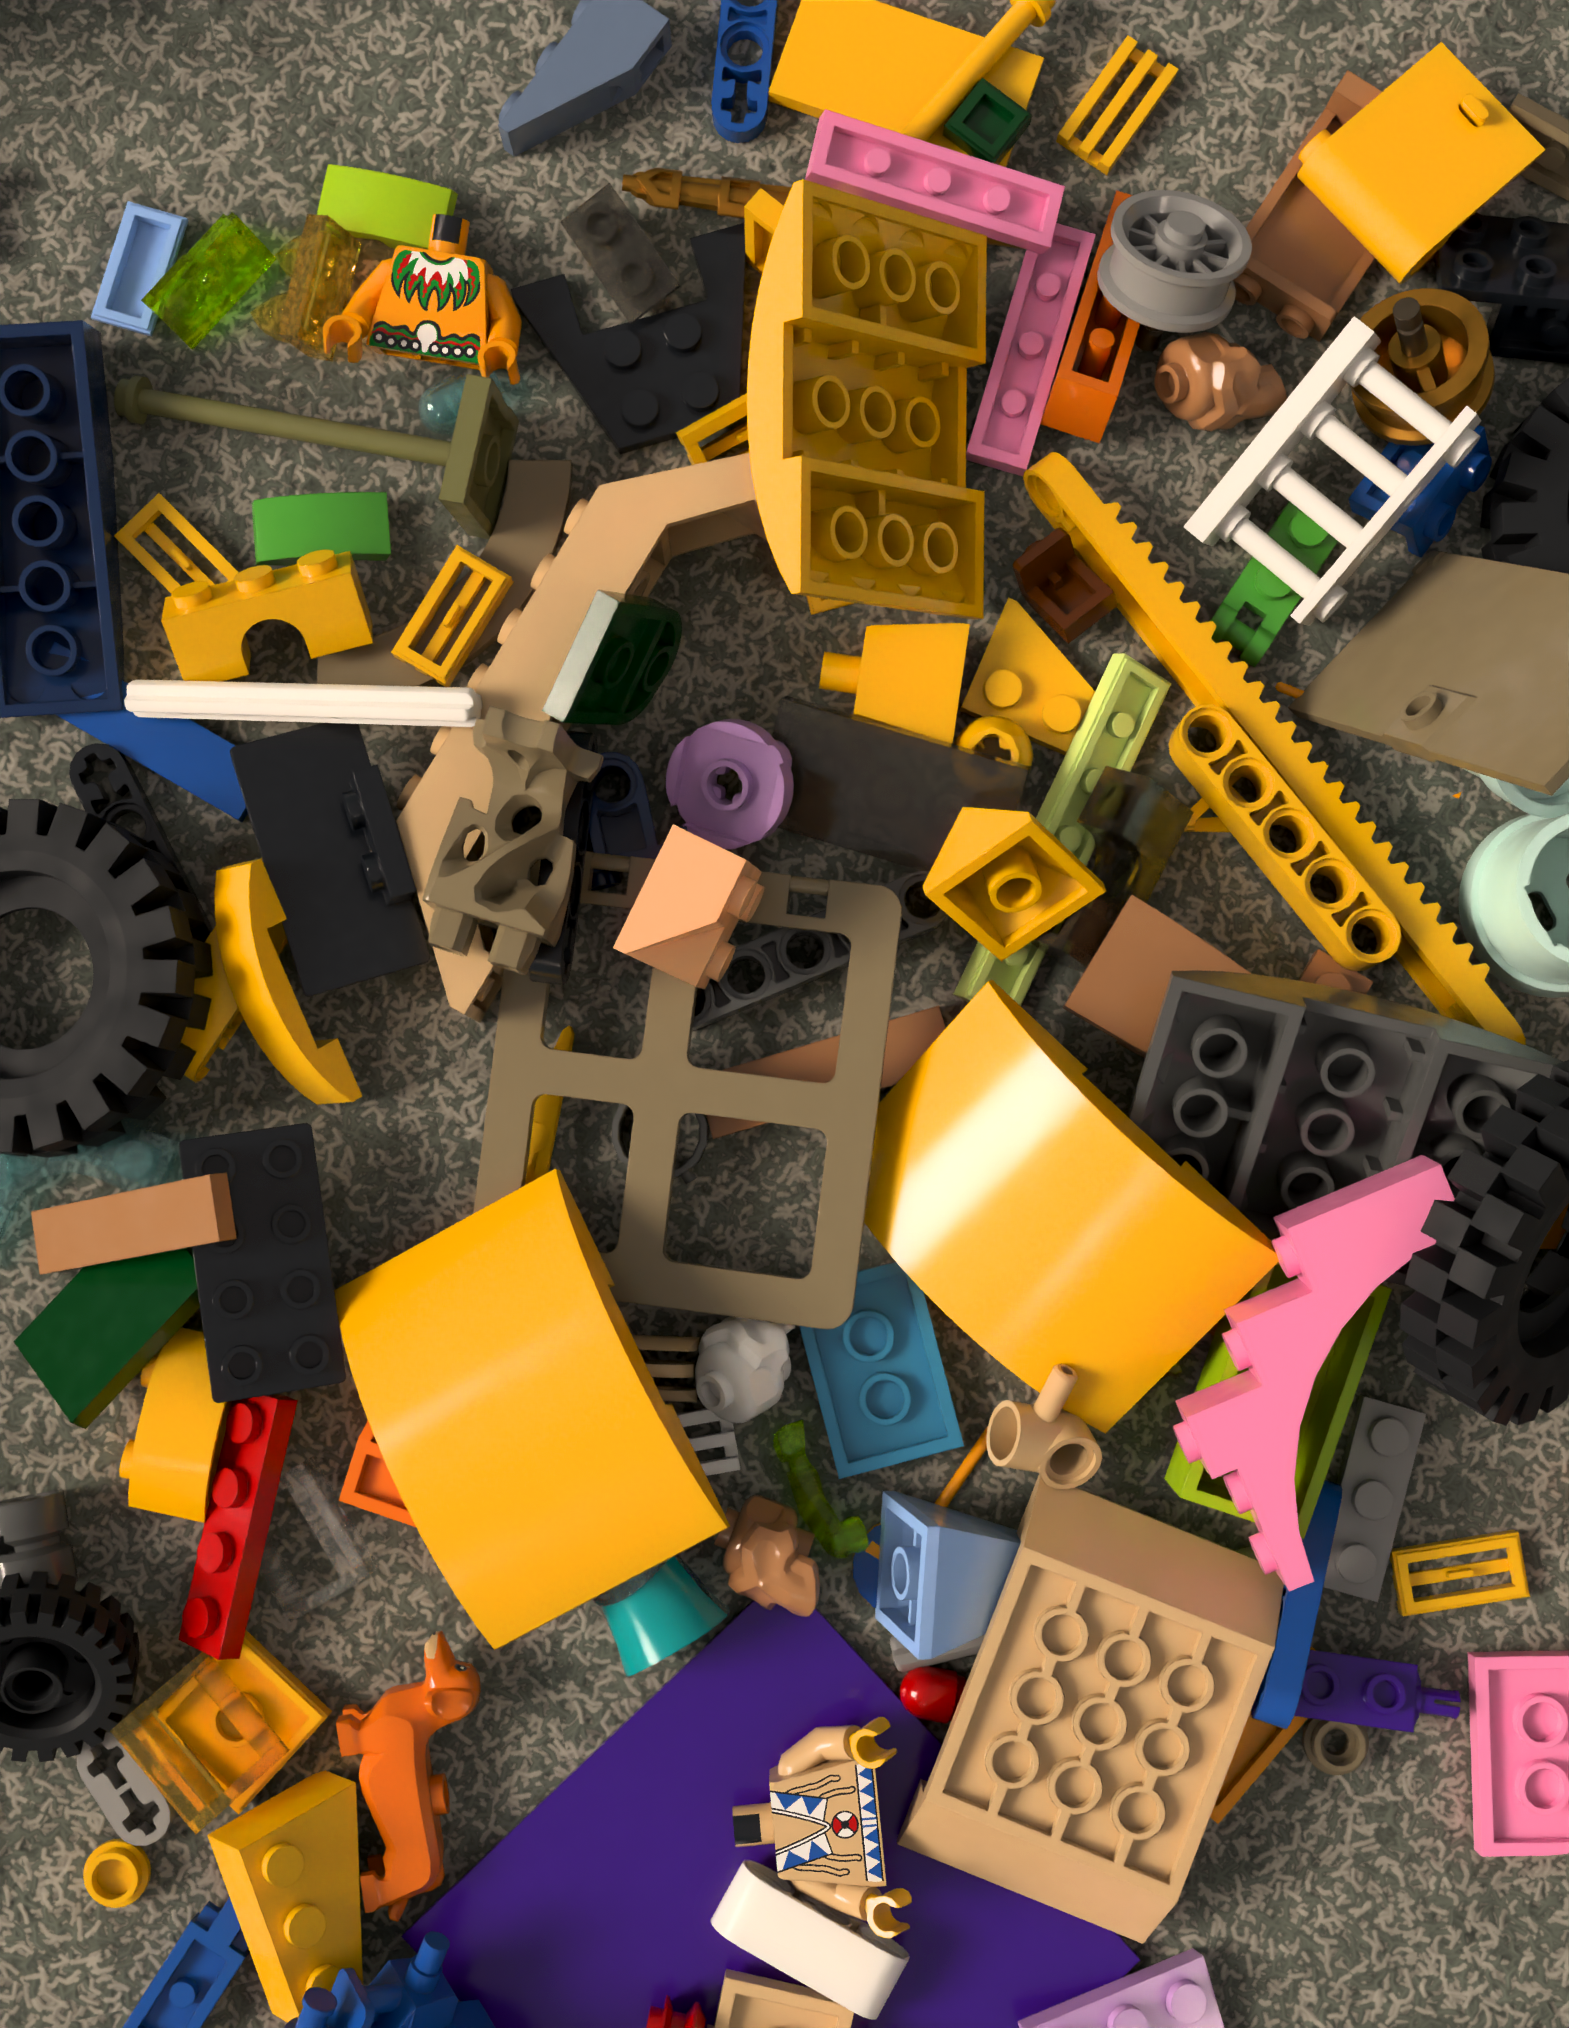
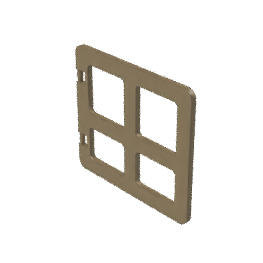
M586 851L580 903L632 909L656 859ZM541 860L530 869V882L535 886H538ZM600 869L629 873L626 895L591 891L593 870ZM762 871L757 882L765 887L761 901L749 922L741 919L738 921L842 934L849 938L851 951L836 1072L833 1079L827 1083L695 1066L690 1060L689 1053L698 987L652 967L643 1046L641 1053L637 1057L627 1059L552 1049L544 1041L550 983L532 982L529 970L526 975L504 969L473 1214L525 1185L535 1104L540 1096L548 1094L624 1104L633 1112V1126L618 1244L611 1252L599 1251L615 1286L610 1288L615 1301L819 1329H834L845 1323L853 1311L902 922V905L897 895L889 888L881 885L800 877ZM791 892L828 896L825 918L788 914ZM696 1113L814 1128L825 1134L827 1145L812 1266L807 1276L798 1278L674 1261L667 1256L665 1245L680 1125L685 1115Z

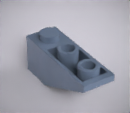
M581 0L574 11L571 28L559 44L554 41L544 49L536 64V75L524 91H515L503 105L499 114L498 128L504 150L515 157L636 95L672 47L669 18L643 0Z

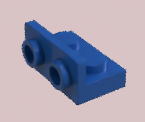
M1478 425L1473 430L1481 437L1465 459L1455 468L1446 463L1391 527L1390 530L1405 536L1410 553L1421 558L1433 541H1441L1451 529L1455 520L1456 509L1469 491H1477L1486 480L1491 468L1492 459L1489 453L1485 427ZM1389 442L1381 454L1406 475H1409L1434 443L1410 446ZM1364 476L1348 500L1353 513L1371 520L1390 496Z

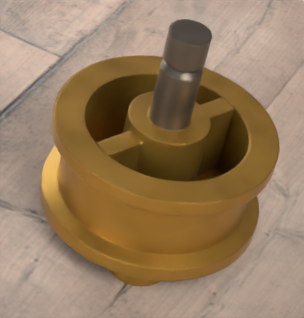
M1435 288L1413 289L1384 299L1361 317L1360 321L1373 330L1381 340V343L1374 350L1379 355L1377 363L1448 420L1453 422L1466 406L1476 412L1478 416L1482 413L1493 392L1495 369L1489 350L1490 342L1486 322L1479 310L1470 301L1447 290ZM1358 384L1354 388L1350 385L1356 412L1362 423L1373 434L1381 439L1400 445L1418 446L1433 443L1362 385Z

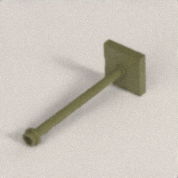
M466 374L452 441L153 390L150 380L147 377L134 375L131 379L122 378L118 382L114 394L116 413L119 416L126 417L130 423L144 424L148 414L445 466L439 494L440 502L469 536L490 539L497 523L508 474L509 460H511L519 425L517 416L511 407L505 403L502 393L493 379Z

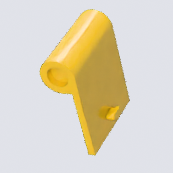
M1440 42L1335 133L1331 135L1327 129L1319 132L1303 148L1298 156L1303 165L1297 177L1401 285L1432 259L1458 227L1536 161L1546 149L1460 60Z

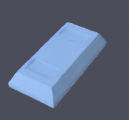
M130 201L127 202L92 311V320L152 337L189 221L186 217Z

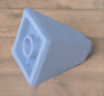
M883 1491L875 1619L918 1660L933 1659L985 1635L1021 1543L1016 1534L1017 1530L897 1491Z

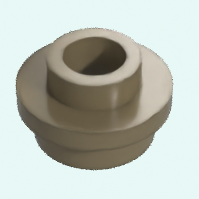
M1310 1718L1303 1730L1302 1745L1307 1758L1317 1769L1330 1775H1344L1354 1771L1362 1764L1368 1752L1369 1738L1365 1726ZM1333 1729H1339L1345 1733L1346 1741L1344 1746L1335 1752L1326 1750L1324 1747L1325 1735Z

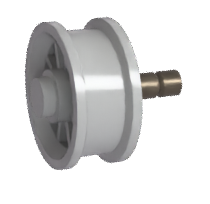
M1174 190L1141 192L1125 199L1117 207L1111 224V237L1114 244L1104 252L1100 260L1097 280L1100 290L1108 302L1128 318L1140 323L1135 339L1137 347L1144 351H1155L1159 348L1164 331L1177 333L1203 331L1218 325L1227 318L1236 296L1233 280L1243 273L1248 264L1252 251L1251 239L1246 228L1232 213L1206 198Z

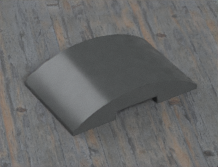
M1202 970L1172 971L1128 1117L1180 1166L1187 1161L1272 1241L1281 1237L1273 1217L1415 1157L1424 1155L1441 1164L1447 1178L1465 1148L1483 1156L1485 1147L1480 1128L1501 1104L1515 1111L1517 1089L1538 1073L1550 1078L1553 1065L1563 1061L1473 1025L1358 992L1258 974ZM1447 1178L1454 1198H1456L1460 1190ZM1411 1260L1385 1281L1409 1287L1404 1283Z

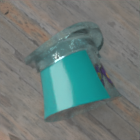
M679 1554L593 1599L594 1603L601 1606L617 1644L626 1677L656 1664L694 1642L721 1623L730 1612L729 1607L699 1579Z

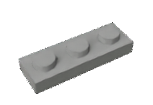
M1359 1395L1337 1484L1342 1486V1500L1324 1588L1378 1602L1426 1418L1425 1413Z

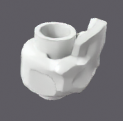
M727 1317L721 1323L706 1329L698 1346L699 1357L695 1366L696 1390L702 1404L717 1417L730 1423L748 1422L775 1405L781 1398L784 1381L788 1379L791 1372L790 1347L786 1334L794 1329L795 1325Z

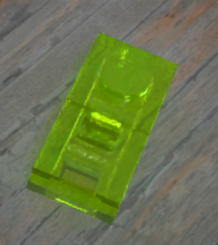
M233 212L228 216L223 214L186 255L183 254L141 301L178 338L193 350L277 258Z

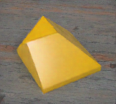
M962 807L923 884L924 894L1001 962L1106 892L1104 883L1029 812Z

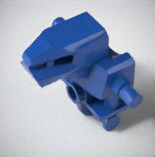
M431 1931L425 1935L417 1955L412 1958L389 1960L370 1985L363 1986L353 1968H342L338 1972L331 1992L320 1987L309 1988L303 1996V2008L299 2017L292 2018L284 2028L496 2027L479 2000L458 2002L457 1996L442 1972V1963L450 1947V1941L442 1933Z

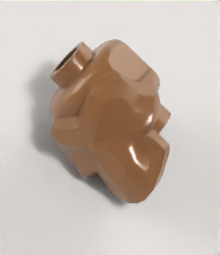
M1203 332L1179 338L1167 344L1158 360L1154 380L1156 392L1166 409L1178 419L1187 420L1192 429L1207 432L1216 429H1232L1243 420L1274 415L1287 399L1282 379L1272 364L1261 366L1251 351L1237 343H1229L1219 334Z
M755 1494L747 1498L740 1512L727 1508L725 1516L730 1527L718 1533L714 1545L726 1549L723 1557V1568L729 1575L728 1585L737 1594L754 1600L765 1609L772 1610L778 1604L795 1615L801 1617L811 1615L818 1604L820 1596L818 1565L815 1560L808 1558L815 1534L797 1527L798 1516L792 1507Z

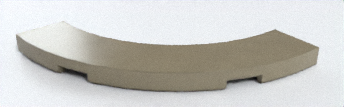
M509 460L507 486L502 509L494 531L479 558L511 576L513 584L463 666L474 660L497 640L501 627L509 614L515 608L523 611L534 594L535 589L531 587L533 575L548 553L554 555L564 530L571 498L572 460ZM470 569L457 586L447 594L414 648L415 652L422 655L473 570ZM486 579L436 660L435 663L437 665H442L492 581ZM409 622L390 631L373 636L372 644L318 657L317 684L426 686L436 680L417 671L410 664L400 661L391 653Z

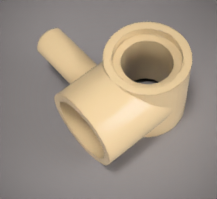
M1064 1364L1055 1365L1035 1403L1027 1404L1005 1400L997 1405L989 1420L986 1437L988 1455L993 1464L1000 1467L1037 1472L1046 1485L1061 1490L1080 1486L1094 1476L1101 1465V1449L1087 1424L1078 1416L1062 1409L1078 1379L1076 1372L1071 1367Z

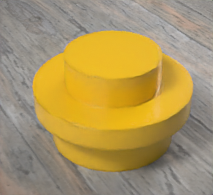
M123 1839L108 1840L99 1845L88 1857L83 1872L84 1884L89 1895L99 1904L110 1908L125 1907L135 1902L146 1890L151 1877V1865L147 1854L140 1846L131 1845L124 1842Z

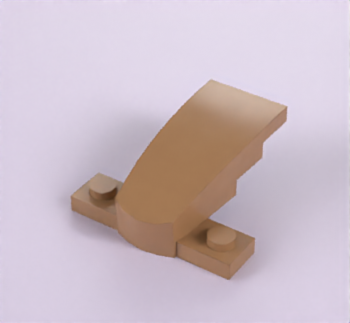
M1131 895L1062 1008L1117 1040L1115 1043L1145 1058L1172 971L1202 970L1251 973L1202 938L1134 895ZM1320 949L1313 953L1298 981L1326 985L1362 994H1367L1373 984L1372 980L1357 971L1341 967L1330 955Z

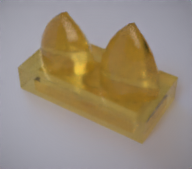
M307 214L302 235L290 240L275 254L280 267L291 280L287 292L269 298L250 312L258 327L272 338L293 345L308 357L333 361L337 344L331 348L330 354L324 353L323 326L329 318L341 315L347 306L362 243L328 215Z

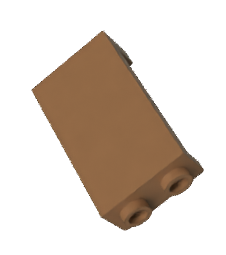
M1347 70L1335 88L1320 117L1247 225L1246 230L1252 243L1251 256L1243 273L1233 280L1236 288L1235 300L1246 305H1254L1258 302L1277 315L1276 321L1278 325L1288 334L1300 339L1311 336L1319 342L1374 260L1369 251L1297 177L1303 165L1298 159L1303 148L1324 129H1327L1331 135L1382 92L1349 70Z

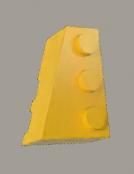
M324 1770L310 1775L207 1835L272 2014L287 2023L292 2018L299 2017L303 2008V1996L309 1988L320 1987L331 1992L340 1969L353 1968L363 1985L356 1782Z

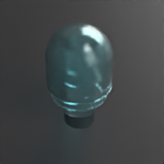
M493 371L489 378H492L500 392L504 393L505 391ZM464 373L457 377L452 375L432 385L422 394L418 405L419 416L423 424L430 431L441 435H448L454 432L466 379Z

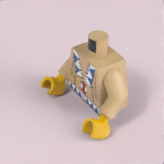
M878 1717L862 1728L856 1725L816 1727L781 1755L777 1766L769 1769L771 1802L732 1807L736 1847L775 1844L778 1878L790 1880L795 1890L836 1911L868 1921L870 1928L876 1935L882 1938H892L910 1929V1925L897 1921L892 1916L890 1906L902 1908L912 1903V1897L909 1891L904 1888H896L883 1895L877 1888L887 1885L875 1768L880 1767L896 1755L897 1749L892 1748L888 1750L879 1747L874 1740V1736L880 1735L890 1728V1723L885 1717Z

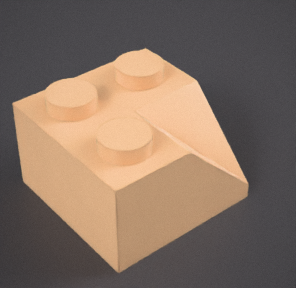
M673 824L613 948L698 988L705 989L710 978L719 982L729 967L735 953L736 946L728 943L739 919L749 922L763 896L765 887L757 883L762 871L748 860Z

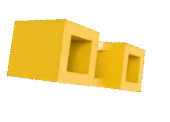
M329 549L313 551L300 557L295 565L272 570L271 566L268 565L250 567L236 574L234 580L212 586L206 581L187 583L176 588L172 592V596L165 597L161 619L183 681H226L249 675L251 652L245 634L253 625L263 620H282L296 627L304 637L311 659L373 643L372 619L351 551L335 554L333 550Z

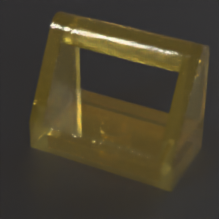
M201 1652L110 1730L195 1835L290 1750L217 1661L204 1652ZM193 1677L260 1757L225 1789L221 1787L157 1709Z

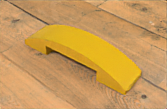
M262 859L233 864L217 870L214 904L217 939L221 958L236 1004L256 1042L282 1076L315 1104L354 1102L361 1098L362 1094L338 1038L314 1041L267 929L287 918Z

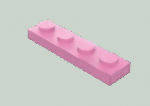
M827 109L819 117L805 180L977 232L986 235L988 238L1042 255L1051 248L1065 188L1063 185Z
M1056 223L1049 250L1042 255L1026 249L966 451V460L1023 477L1024 471L1028 467L1096 234Z

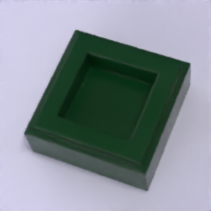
M982 78L944 125L943 136L968 155L998 165L1029 127L1032 114Z

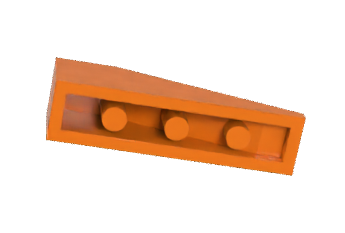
M1117 190L1040 425L1099 444L1117 400L1140 323L1128 318L1108 302L1101 292L1097 280L1100 260L1104 252L1114 244L1111 237V224L1114 213L1125 199L1133 196Z

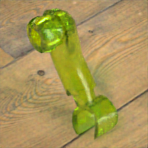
M803 1419L784 1425L776 1432L773 1439V1447L780 1462L789 1463L790 1471L786 1474L800 1516L811 1532L815 1534L816 1539L829 1556L842 1559L848 1558L850 1553L864 1551L868 1548L869 1541L861 1518L850 1516L840 1522L835 1511L825 1498L820 1475L815 1467L811 1465L805 1453Z

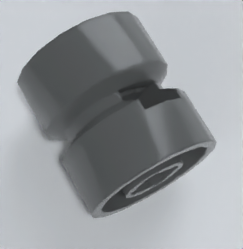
M53 1490L37 1493V1495L32 1494L0 1501V1589L4 1577L15 1573H20L24 1584H30L33 1571L48 1572V1584L58 1585L61 1574L75 1576L76 1582L78 1581L73 1545L61 1541L60 1535L69 1527L64 1490Z

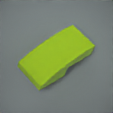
M328 164L314 226L332 235L379 240L393 249H396L398 245L428 249L433 215L444 214L453 216L458 194L452 189L411 178L367 169Z

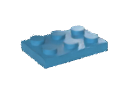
M896 1261L858 1271L854 1308L845 1323L834 1329L799 1326L839 1479L964 1446L924 1292Z

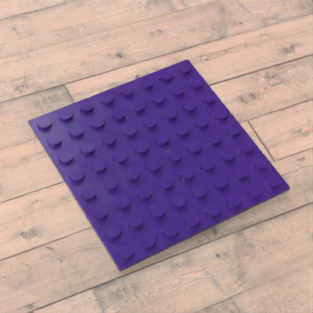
M754 1600L406 1929L401 1936L418 1953L422 1941L428 1932L434 1931L445 1935L450 1941V1947L442 1963L444 1976L459 2001L479 2000L496 2028H646L650 2006L663 2008L666 1995H670L673 2011L687 2014L695 2001L699 2002L706 2018L704 2028H707L708 2024L714 2026L726 1969L808 1987L733 1944L717 1932L711 1924V1918L744 1860L758 1862L777 1872L775 1844L736 1847L732 1807L771 1802L769 1769L777 1766L781 1755L814 1728L856 1725L862 1728L875 1718L885 1717L891 1727L880 1735L874 1736V1740L883 1749L896 1748L897 1753L883 1765L875 1768L887 1885L877 1888L882 1895L896 1888H904L909 1891L912 1897V1903L902 1908L890 1906L892 1916L897 1921L910 1925V1929L891 1938L908 1952L910 1958L877 2019L871 2020L854 2013L851 2028H1019L1017 2021L1120 1979L1140 1961L1138 1954L1115 1932L898 1845L897 1838L920 1779L929 1780L942 1743L919 1718L911 1715L904 1708L900 1697L817 1608H815L811 1615L801 1617L778 1604L772 1610L765 1609Z

